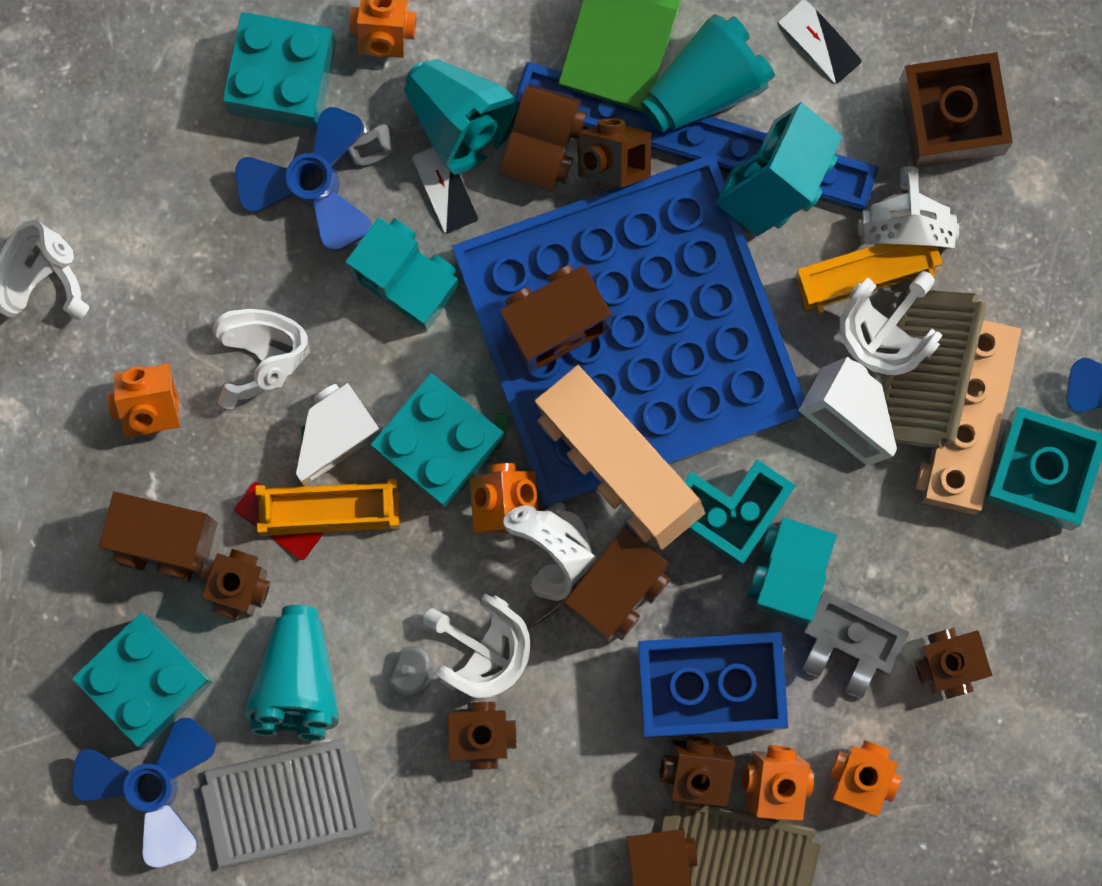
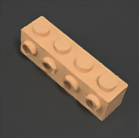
M983 320L956 442L950 443L945 441V446L942 449L933 448L930 462L921 463L916 482V489L923 491L921 503L971 515H977L982 511L1022 329Z
M579 365L574 367L535 400L542 415L537 420L541 428L554 442L561 437L571 448L566 453L569 459L584 476L591 471L599 479L601 484L596 488L613 509L622 505L631 515L627 524L643 543H647L652 539L663 550L705 514L701 501Z

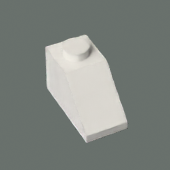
M848 357L822 367L798 411L866 466L893 457L897 447L882 385L868 374L867 369L862 364Z
M349 383L341 388L337 384H333L313 398L316 404L309 408L296 470V475L304 486L309 485L373 442L381 433L379 427Z

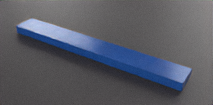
M526 61L515 96V104L519 107L525 87L528 84H532L582 100L580 111L587 113L583 129L597 126V122L601 119H621L625 121V126L651 132L652 150L689 161L714 154L719 169L729 173L756 155L767 135L765 132L712 116L704 117L677 129L670 127L662 133L652 124L645 113L558 87L562 74L561 71ZM835 153L838 157L837 162L831 171L824 176L820 184L822 194L819 200L859 212L866 211L879 166Z

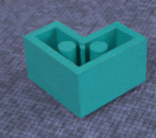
M802 102L798 103L773 121L759 152L730 172L715 204L757 237L772 227L781 228L793 214L801 209L808 211L819 200L822 194L820 184L824 176L831 171L837 162L838 157L835 155V152L842 139V135Z
M378 217L346 260V265L352 279L425 331H428L459 289L458 279L453 276L457 270L436 254L429 259L420 253L419 243L414 239L416 236L415 232L395 218L389 224L381 217Z
M756 459L731 498L693 472H690L684 482L700 499L705 514L685 531L741 568L796 485L758 459Z
M786 517L781 519L778 527L770 525L761 552L769 554L766 567L758 566L757 570L755 569L747 593L748 597L755 599L752 610L803 627L809 625L813 621L827 578L825 572L837 534Z

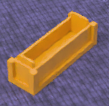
M878 244L799 268L794 278L805 312L815 309L817 315L820 316L824 313L823 306L851 298L849 295L859 282L863 283L867 277L877 285L874 290L914 279L921 271L930 273L935 279V272H938L937 266H941L943 262L937 246Z
M387 479L388 482L282 488H267L265 485L256 486V496L259 500L257 532L260 536L400 529L398 480Z

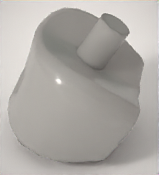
M362 121L364 125L362 135L346 151L354 164L361 166L370 165L390 155L392 144L389 127L386 124H381L368 131L365 121Z
M404 647L401 650L395 671L390 679L391 686L404 696H414L423 693L433 679L435 665L432 657L420 647Z

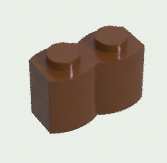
M528 84L525 87L499 175L550 192L556 188L558 182L566 184L573 163V157L566 155L571 138L578 140V132L583 131L587 113L580 111L582 100Z

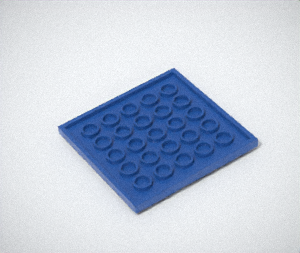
M714 154L654 174L647 179L628 186L597 194L452 245L532 472L536 473V484L545 509L551 505L563 503L597 490L596 487L601 484L591 471L584 476L567 456L566 453L571 450L568 444L561 437L554 442L537 422L542 415L535 400L577 365L585 371L668 465L805 417L798 411L804 401V396L741 225L715 204L725 182ZM571 265L575 270L585 265L612 314L611 330L529 374L502 326L500 310L507 307L504 301L512 294L529 287L531 292H534L549 284L546 278L562 267Z

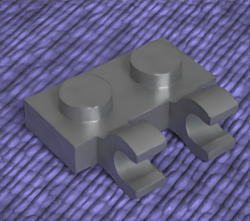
M824 590L813 621L806 626L803 635L815 640L800 671L818 679L825 668L832 650H835L857 661L842 692L860 700L863 698L875 671L886 676L890 675L910 632Z

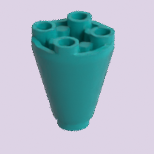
M716 14L707 19L647 92L648 98L641 102V106L649 120L660 132L663 133L670 127L677 129L759 96L769 88L768 82L775 78V73L768 61L762 55L755 56L747 45L746 41L750 39V36L739 19L732 16L726 20Z
M287 605L282 608L281 616L276 619L244 705L245 720L251 723V733L259 736L278 735V731L297 732V737L300 739L320 741L325 739L326 730L333 729L338 725L339 712L323 623L319 620L318 609L306 605Z

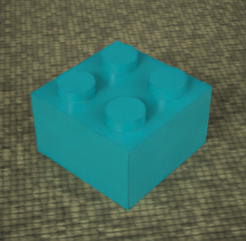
M241 12L223 96V103L228 113L317 130L318 120L323 112L337 43L332 28Z
M430 373L371 443V447L375 453L446 510L470 482L469 477L476 475L505 440L502 430L435 375Z
M1019 406L1016 407L1009 414L987 484L984 503L1070 531L1078 528L1082 524L1102 460V433Z
M140 612L72 678L137 747L147 748L214 683L153 618L143 612Z

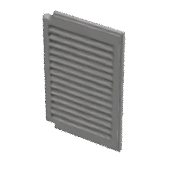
M342 738L205 771L204 777L208 785L200 786L199 789L217 870L373 834L374 829L356 750L347 752V742Z

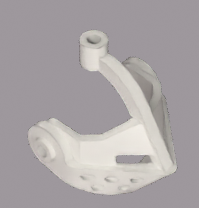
M907 166L900 169V188L908 190V193L873 204L870 211L863 210L861 219L858 220V236H860L861 245H923L955 249V241H958L959 223H957L956 215L950 214V207L919 193V169ZM920 211L935 214L936 220L920 215ZM891 212H910V215L890 218Z
M30 220L20 225L7 239L0 252V313L8 317L17 316L26 307L30 293L36 284L55 271L66 291L67 301L63 306V310L80 321L86 315L89 305L81 300L79 284L68 266L74 259L73 250L61 238V235L50 230L39 221ZM37 245L41 251L32 267L29 268L25 265V262L33 247Z
M921 271L909 286L911 292L890 319L874 309L869 300V296H871L877 285L868 277L863 283L859 282L850 293L851 299L840 316L842 340L848 352L856 361L873 372L886 375H900L915 369L926 356L930 358L940 345L938 341L942 337L941 333L931 329L923 339L909 336L896 325L917 297L923 298L934 285L935 279L930 273ZM862 323L865 324L870 337L869 345H867L862 333ZM878 348L899 350L897 354H885L876 352Z
M259 309L228 311L218 317L213 326V334L219 342L227 347L244 348L256 354L262 362L255 370V381L241 386L230 383L224 384L217 403L223 408L234 409L238 400L249 399L266 390L282 387L288 376L295 371L310 353L308 336L304 329L288 317ZM276 340L293 347V349L287 353L271 346V342Z
M563 503L551 505L545 511H537L533 506L523 505L512 509L504 517V526L510 534L533 541L546 550L558 564L544 566L532 579L531 587L534 594L538 597L554 601L566 599L581 578L597 562V557L592 553L588 534L582 520L576 514L566 511ZM565 535H568V536L571 537L573 540H575L577 543L573 542L572 540H570L569 538H567Z
M485 593L479 605L491 614V626L480 643L451 625L450 618L437 609H429L423 618L424 624L438 633L445 631L475 650L464 668L454 672L452 669L441 664L439 669H436L434 675L441 679L440 683L455 691V689H458L476 698L492 697L513 686L523 673L530 653V636L523 619L508 608L509 604L495 595L491 597ZM505 636L509 639V660L505 659L504 656ZM497 667L503 668L496 674L481 677L482 674Z

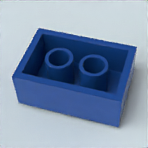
M782 632L638 641L643 738L784 730L789 728Z

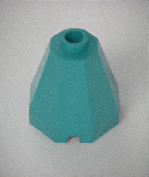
M439 59L417 63L406 76L407 84L404 92L441 163L454 175L479 167L488 158L480 152L491 142L498 149L506 141L514 126L519 107L515 104L514 96L502 85Z

